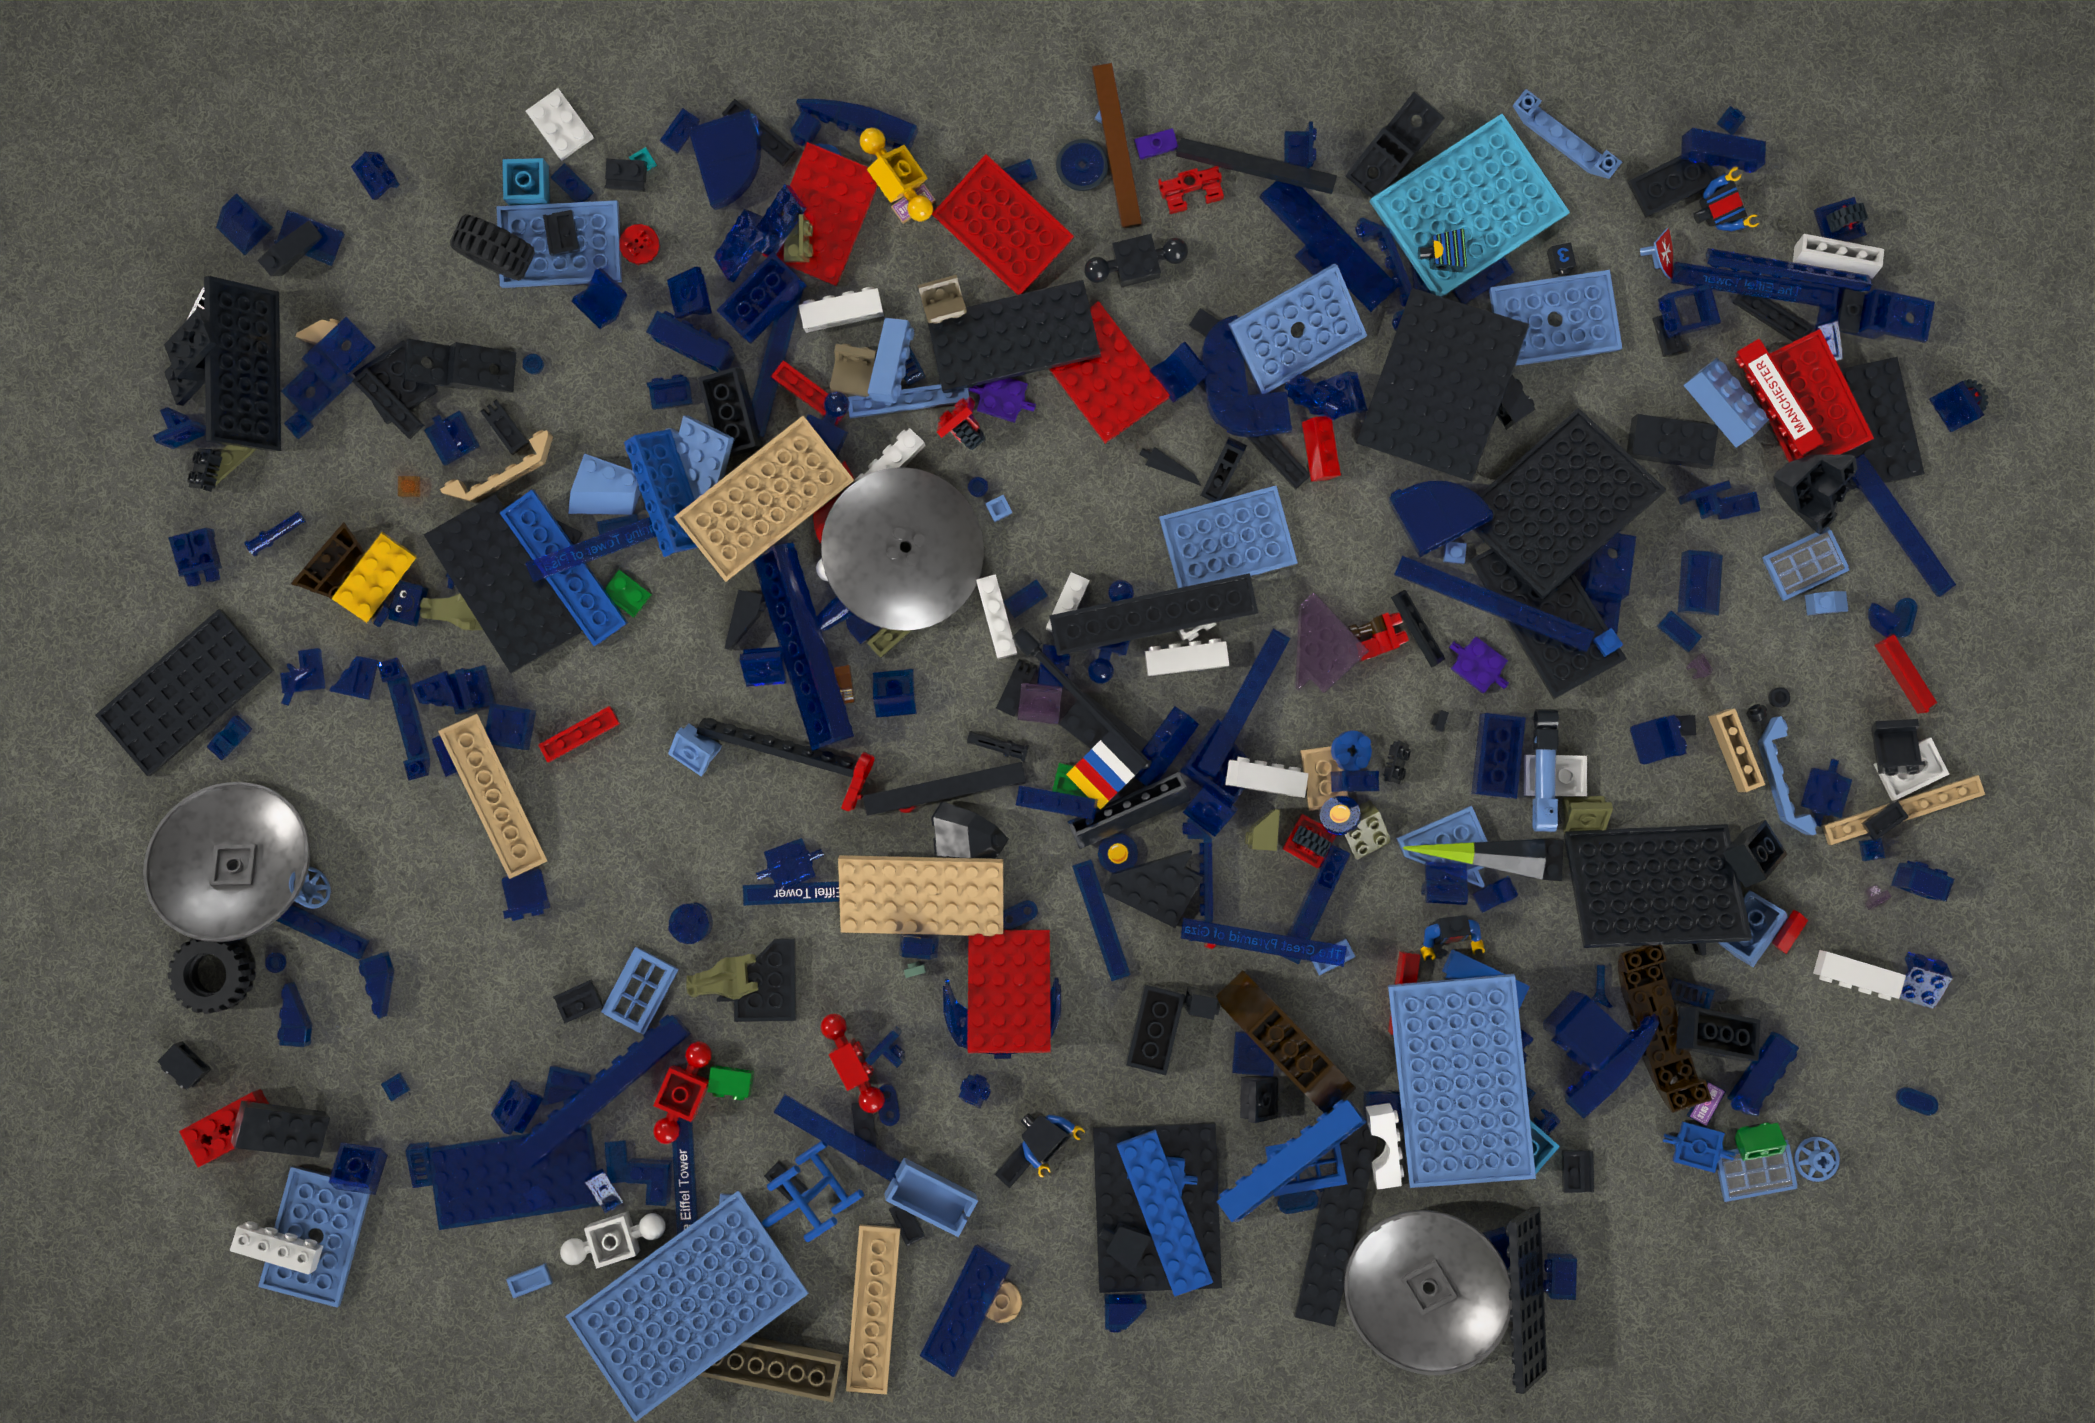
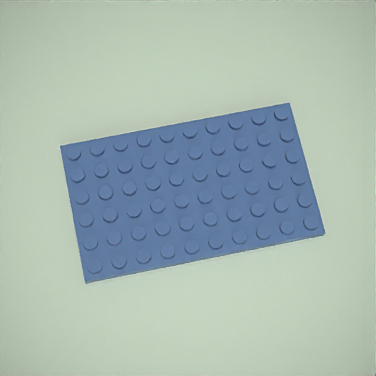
M1515 975L1388 985L1410 1188L1536 1179Z
M737 1191L565 1317L634 1422H636L809 1294V1292L741 1192Z

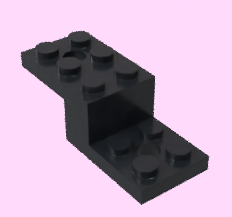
M1414 91L1389 124L1380 130L1345 177L1370 198H1373L1387 189L1399 172L1410 163L1446 116ZM1414 115H1419L1422 118V124L1419 127L1412 124V117ZM1370 167L1378 169L1379 174L1376 178L1369 176L1368 171Z
M197 308L164 344L171 365L164 373L175 404L179 406H184L205 384V356L217 344L204 309Z
M407 339L403 380L462 390L476 387L513 393L517 352L455 342L449 346ZM423 357L431 360L432 365L430 368H425L422 365ZM490 364H495L498 367L499 372L497 375L490 373Z

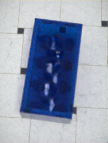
M772 252L716 311L744 339L752 344L806 288V285Z
M656 311L646 331L653 341L715 372L730 368L736 354L733 352V347L729 345V342L722 338L716 340L706 330L700 329L698 331L693 327V324L685 320L680 322L673 314L667 311L663 313Z
M1491 713L1480 714L1471 794L1517 799L1526 717Z

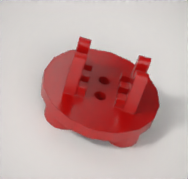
M635 224L626 228L621 234L620 251L624 258L636 265L646 264L652 261L660 250L659 238L656 232L649 226Z

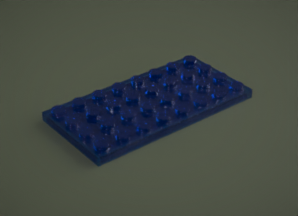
M591 1123L428 1148L439 1230L602 1205Z

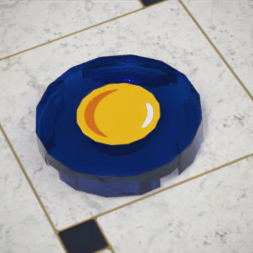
M1336 796L1323 804L1320 810V819L1328 832L1334 835H1345L1347 832L1357 828L1361 820L1359 805L1354 799L1347 796Z
M1116 833L1104 838L1098 849L1099 862L1104 869L1111 873L1133 867L1138 858L1137 845L1132 838L1125 834Z

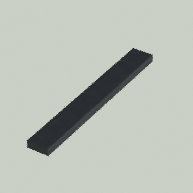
M1181 138L1176 151V156L1328 194L1333 193L1337 175L1185 138Z
M1202 358L1186 372L1295 490L1310 477V474Z
M1022 762L864 795L863 800L866 814L870 816L1026 782Z

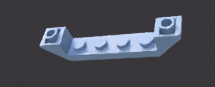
M1525 89L1513 105L1523 124L1588 173L1610 179L1622 161L1607 150L1600 154L1538 107L1541 100Z
M1782 716L1773 717L1761 735L1758 746L1780 821L1805 835H1815L1817 826L1811 814H1802L1794 817L1795 808L1788 797L1789 787L1783 780V767L1778 763L1776 756L1778 750L1772 742L1774 739L1787 736L1786 731L1788 727Z

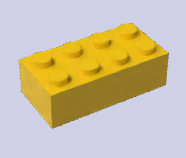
M381 532L335 592L332 600L367 623L414 562L417 555L384 532Z

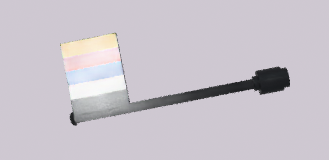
M1022 627L1012 637L1015 641L1014 644L1027 657L1030 655L1036 657L1109 731L1066 774L1101 810L1142 768H1149L1152 760L1149 761L1041 651L1042 648L1040 646L1042 642L1029 629L1026 630Z

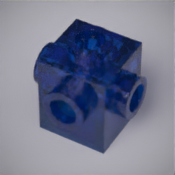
M969 1074L967 1079L964 1078L961 1083V1092L958 1097L970 1105L981 1108L984 1100L987 1101L991 1093L990 1085L986 1082L987 1078L979 1074L975 1076Z

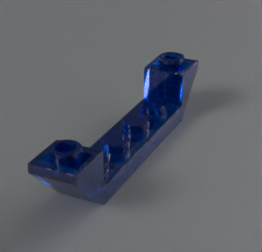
M1360 218L1355 227L1358 238H1362L1364 243L1379 237L1377 240L1379 249L1381 251L1384 250L1386 267L1388 270H1392L1394 275L1392 282L1395 288H1399L1401 293L1399 299L1402 306L1405 307L1412 286L1390 230L1370 220ZM1404 309L1396 312L1393 316L1392 326L1395 331H1397Z
M398 658L379 662L377 665L382 683H388L408 759L403 761L408 781L429 776L430 755L409 676Z
M1186 818V822L1182 823V833L1186 835V839L1203 840V843H1199V855H1203V863H1199V873L1203 874V883L1199 884L1200 896H1203V904H1200V916H1204V919L1187 920V924H1184V937H1188V941H1194L1201 934V931L1206 929L1203 927H1208L1213 921L1212 838L1191 818ZM1186 927L1190 930V933H1185Z

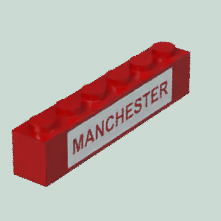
M1760 338L1735 353L1737 357L1734 358L1740 368L1744 367L1747 375L1745 377L1749 384L1756 386L1758 390L1756 395L1762 403L1766 402L1769 407L1767 409L1769 416L1772 420L1776 419L1780 426L1777 428L1783 437L1787 436L1790 443L1788 446L1792 453L1802 456L1824 443Z

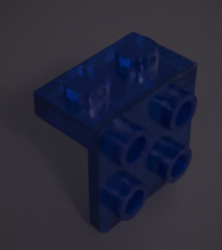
M598 268L595 270L588 288L573 296L571 302L599 329H602L617 319L627 298V293L602 268Z
M1675 714L1630 727L1631 737L1640 764L1645 765L1672 756L1687 754V743L1684 737H1681L1679 730L1681 729L1679 719L1675 717Z
M540 869L523 872L511 879L508 876L502 878L501 882L508 910L503 911L504 919L511 918L512 921L524 919L523 914L531 913L532 916L544 914L543 909L551 908L543 874Z
M1908 952L1905 956V961L1909 970L1906 974L1899 999L1934 1008L1953 979L1948 964L1942 960H1933L1922 954Z

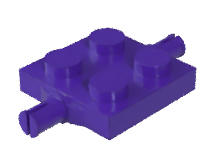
M1011 378L986 383L982 387H969L968 390L980 395L977 411L1013 423L1016 422L1022 408L1034 412L1036 404L1025 401V392L1028 384Z
M1475 636L1469 645L1464 648L1455 641L1449 646L1458 654L1451 670L1481 693H1485L1494 682L1503 689L1507 687L1509 682L1503 679L1500 674L1508 660Z

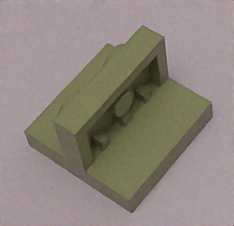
M1604 796L1563 797L1562 804L1566 817L1563 832L1565 834V831L1606 830L1613 810L1612 803L1605 802Z

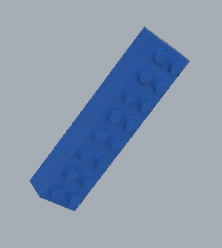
M1340 1100L1333 1106L1335 1110L1330 1114L1327 1112L1316 1119L1318 1121L1317 1124L1314 1126L1308 1125L1300 1132L1302 1135L1299 1138L1294 1139L1293 1137L1284 1144L1285 1149L1279 1152L1276 1150L1268 1156L1269 1161L1267 1163L1258 1164L1252 1169L1253 1173L1250 1176H1243L1237 1180L1235 1188H1228L1219 1195L1220 1199L1217 1203L1230 1221L1239 1222L1364 1125L1367 1121L1355 1105L1349 1100Z

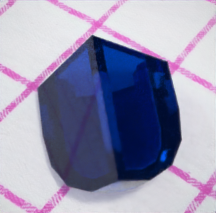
M1871 603L1868 609L1870 625L1886 638L1901 620V618L1878 604Z

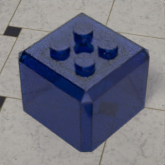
M1572 990L1543 1021V1029L1552 1037L1551 1041L1558 1048L1567 1051L1566 1055L1573 1062H1577L1580 1066L1583 1065L1593 1071H1602L1632 1039L1591 998L1575 990Z

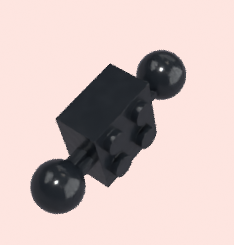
M1152 234L1112 243L1114 260L1106 261L1102 257H1093L1086 262L1084 273L1091 282L1100 283L1108 278L1109 273L1117 271L1121 288L1159 279L1161 270L1158 261L1166 259L1169 263L1179 264L1186 259L1188 246L1180 238H1171L1165 242L1163 248L1155 249Z

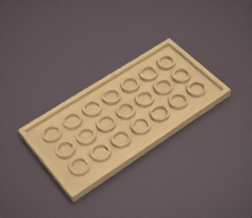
M802 416L674 516V518L724 581L727 582L852 484L854 479L806 418Z
M839 855L841 932L972 936L977 933L983 936L1003 934V859Z

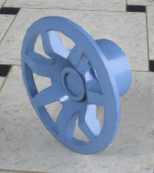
M309 867L308 871H312L316 875L309 880V874L307 873L305 882L295 901L307 908H319L329 900L331 888L327 878L321 871ZM295 871L291 874L289 880L291 893L294 891ZM319 877L322 878L325 885H316ZM326 890L325 898L320 893H317V891ZM316 898L321 903L312 904V899Z
M1810 1137L1802 1141L1797 1147L1794 1157L1798 1172L1806 1179L1816 1182L1825 1181L1832 1177L1838 1169L1840 1160L1835 1145L1822 1137ZM1814 1141V1151L1811 1152L1804 1148V1145L1808 1142ZM1818 1141H1823L1829 1146L1824 1150H1820ZM1802 1150L1809 1157L1799 1162V1153ZM1831 1150H1833L1835 1154V1161L1833 1157L1829 1154ZM1800 1165L1811 1166L1808 1175L1803 1172ZM1817 1170L1823 1174V1177L1815 1178L1812 1175Z

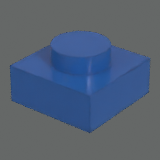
M1612 628L1593 640L1604 657L1623 646V643Z

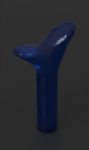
M287 663L291 680L281 704L289 706L298 682L306 674L311 673V669H297L292 664Z
M1597 965L1596 993L1587 1001V1004L1592 1005L1598 1002L1605 1007L1612 1008L1613 1006L1605 995V965Z

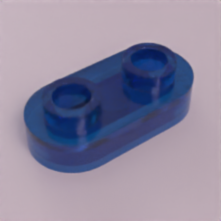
M1024 900L1003 910V928L1013 929L1034 919L1038 913L1037 905L1031 900ZM1025 907L1031 908L1030 914L1024 913ZM1006 916H1012L1013 921L1011 923L1006 922Z
M884 1084L879 1089L882 1092L889 1091L891 1096L885 1098L883 1107L878 1111L879 1118L884 1125L893 1126L900 1119L897 1091L892 1085ZM892 1111L894 1117L888 1118L886 1113Z

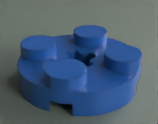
M1345 731L1336 737L1332 743V758L1338 764L1337 766L1344 771H1358L1365 768L1372 754L1371 741L1361 732ZM1352 746L1355 749V754H1353V757L1351 756V753L1348 752V748H1351Z

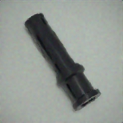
M972 731L969 732L967 739L968 744L1001 752L1005 757H1015L1021 759V762H1025L1029 749L1028 744L1025 746L1013 743V740H1007L1006 742Z

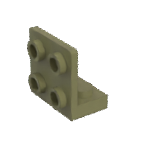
M799 214V220H784L785 262H810V257L813 256V246L809 243V236L813 235V226L804 214Z

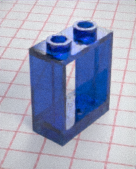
M1711 284L1671 292L1658 299L1659 310L1663 316L1664 328L1667 331L1668 338L1712 328L1721 323ZM1694 295L1701 322L1682 326L1674 299Z

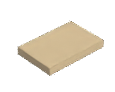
M1331 746L1301 750L1303 773H1308L1306 795L1309 811L1333 808L1336 805H1350L1345 771L1340 769L1336 761L1333 760Z

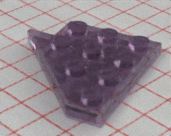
M1313 592L1299 606L1295 688L1301 690L1312 680L1323 693H1326L1369 650L1320 597Z

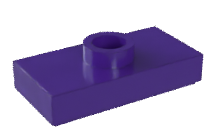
M1173 128L1134 139L1139 160L1174 151L1178 148Z

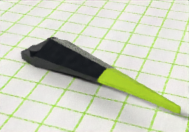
M1531 839L1402 847L1408 851L1538 880L1562 881L1563 840Z

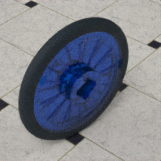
M1087 139L1073 140L1067 143L1057 156V174L1060 180L1073 190H1091L1100 185L1107 175V155L1102 147L1094 141ZM1081 161L1087 164L1084 168L1079 166Z

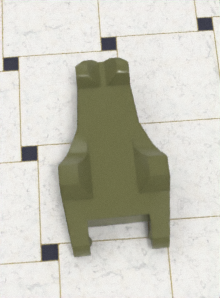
M461 594L450 598H423L420 602V616L423 619L448 621L466 631L483 630Z
M747 954L740 957H725L710 970L695 973L692 976L687 975V993L693 998L698 995L718 994L735 1000L757 991L758 983H748L747 965L755 963L756 956Z

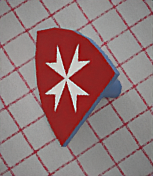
M1666 228L1654 242V246L1641 248L1640 254L1641 256L1652 255L1655 269L1661 268L1665 276L1672 279L1673 247L1670 230Z

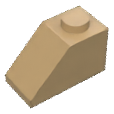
M330 319V321L320 320L297 332L296 337L304 342L341 352L348 329L342 326V322L335 319Z

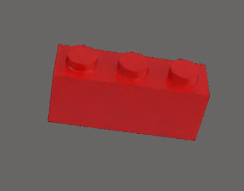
M1313 417L1302 422L1311 482L1330 480L1340 476L1332 417Z

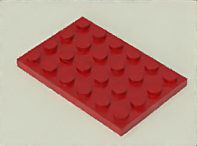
M807 142L762 256L837 287L878 187V184L867 170L869 167ZM799 214H804L813 226V235L809 236V243L813 246V256L810 257V262H785L784 220H799Z
M987 154L981 158L932 213L935 219L1017 295L1023 294L1074 238V235Z
M1098 301L1090 307L1101 357L1050 368L1049 371L1104 444H1106L1169 399L1170 394Z
M1821 329L1769 353L1824 443L1802 456L1794 455L1788 446L1790 443L1787 436L1783 437L1777 428L1780 426L1776 419H1771L1767 412L1769 407L1766 402L1762 403L1756 395L1758 390L1755 385H1752L1755 396L1761 408L1765 411L1769 419L1768 422L1788 462L1811 454L1840 455L1874 439ZM1743 367L1742 369H1743L1745 375H1747V372H1746V370H1745L1744 367Z
M1003 930V934H995L994 936H983L980 933L974 936L968 935V1053H1051L1050 930Z

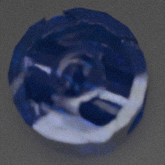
M697 902L685 903L671 913L668 930L677 941L684 944H695L710 934L713 927V919L709 909L703 904Z

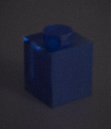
M802 111L790 130L793 141L800 146L806 145L807 142L812 144L822 126L818 119Z

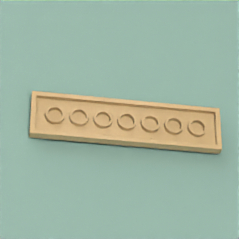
M474 714L438 730L509 879L547 862L478 715Z
M864 1224L859 1226L846 1391L887 1395L900 1243V1228Z

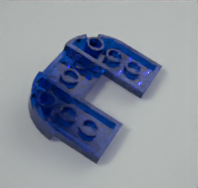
M1234 315L1219 321L1207 334L1200 355L1207 394L1206 404L1212 419L1216 424L1226 429L1228 433L1240 437L1291 433L1292 425L1287 391L1257 395L1248 394L1244 357L1229 326V323L1240 317Z

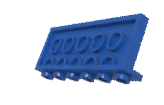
M671 429L634 435L624 441L626 452L632 464V470L635 473L639 490L642 493L645 507L650 516L652 528L655 531L663 556L667 557L673 553L698 548L674 518V516L694 502L695 499L680 455L676 450Z

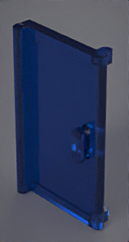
M287 210L278 238L274 240V243H278L304 223L311 221L323 235V238L305 256L332 266L342 238L345 236L344 232Z

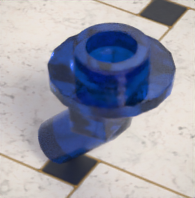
M1738 1095L1731 1102L1732 1109L1741 1111L1744 1114L1758 1116L1760 1113L1758 1108L1750 1107L1752 1100L1747 1095Z

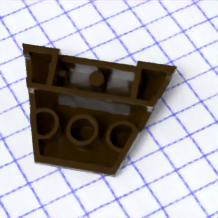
M345 522L340 525L291 582L292 585L332 599L335 592L365 554Z

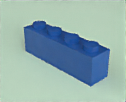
M1453 949L1442 972L1447 974L1445 978L1450 980L1506 975ZM1516 980L1518 1008H1520L1530 986Z

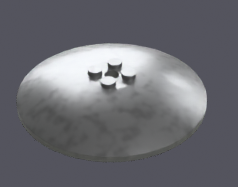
M889 468L864 476L840 495L825 521L821 540V556L825 575L832 590L852 613L864 621L881 628L909 631L926 628L943 621L966 602L977 584L976 580L980 577L984 557V543L980 524L971 505L950 483L932 473L919 469ZM901 542H908L910 544V552L904 553L900 550Z
M227 782L203 788L175 805L161 820L149 841L143 869L144 885L148 899L155 912L168 926L187 937L207 942H227L251 936L280 918L300 893L310 863L308 832L304 821L293 805L267 787L247 782ZM233 861H238V867L235 870H230V864ZM295 871L294 891L291 893L289 880L291 874Z
M1413 1210L1395 1214L1382 1220L1368 1230L1353 1250L1346 1269L1344 1290L1347 1309L1362 1339L1387 1362L1418 1374H1453L1481 1362L1497 1347L1503 1338L1510 1321V1310L1512 1309V1301L1509 1300L1511 1280L1508 1278V1270L1500 1253L1477 1228L1447 1213L1431 1210ZM1426 1282H1431L1434 1284L1435 1290L1431 1292L1426 1291L1423 1285Z

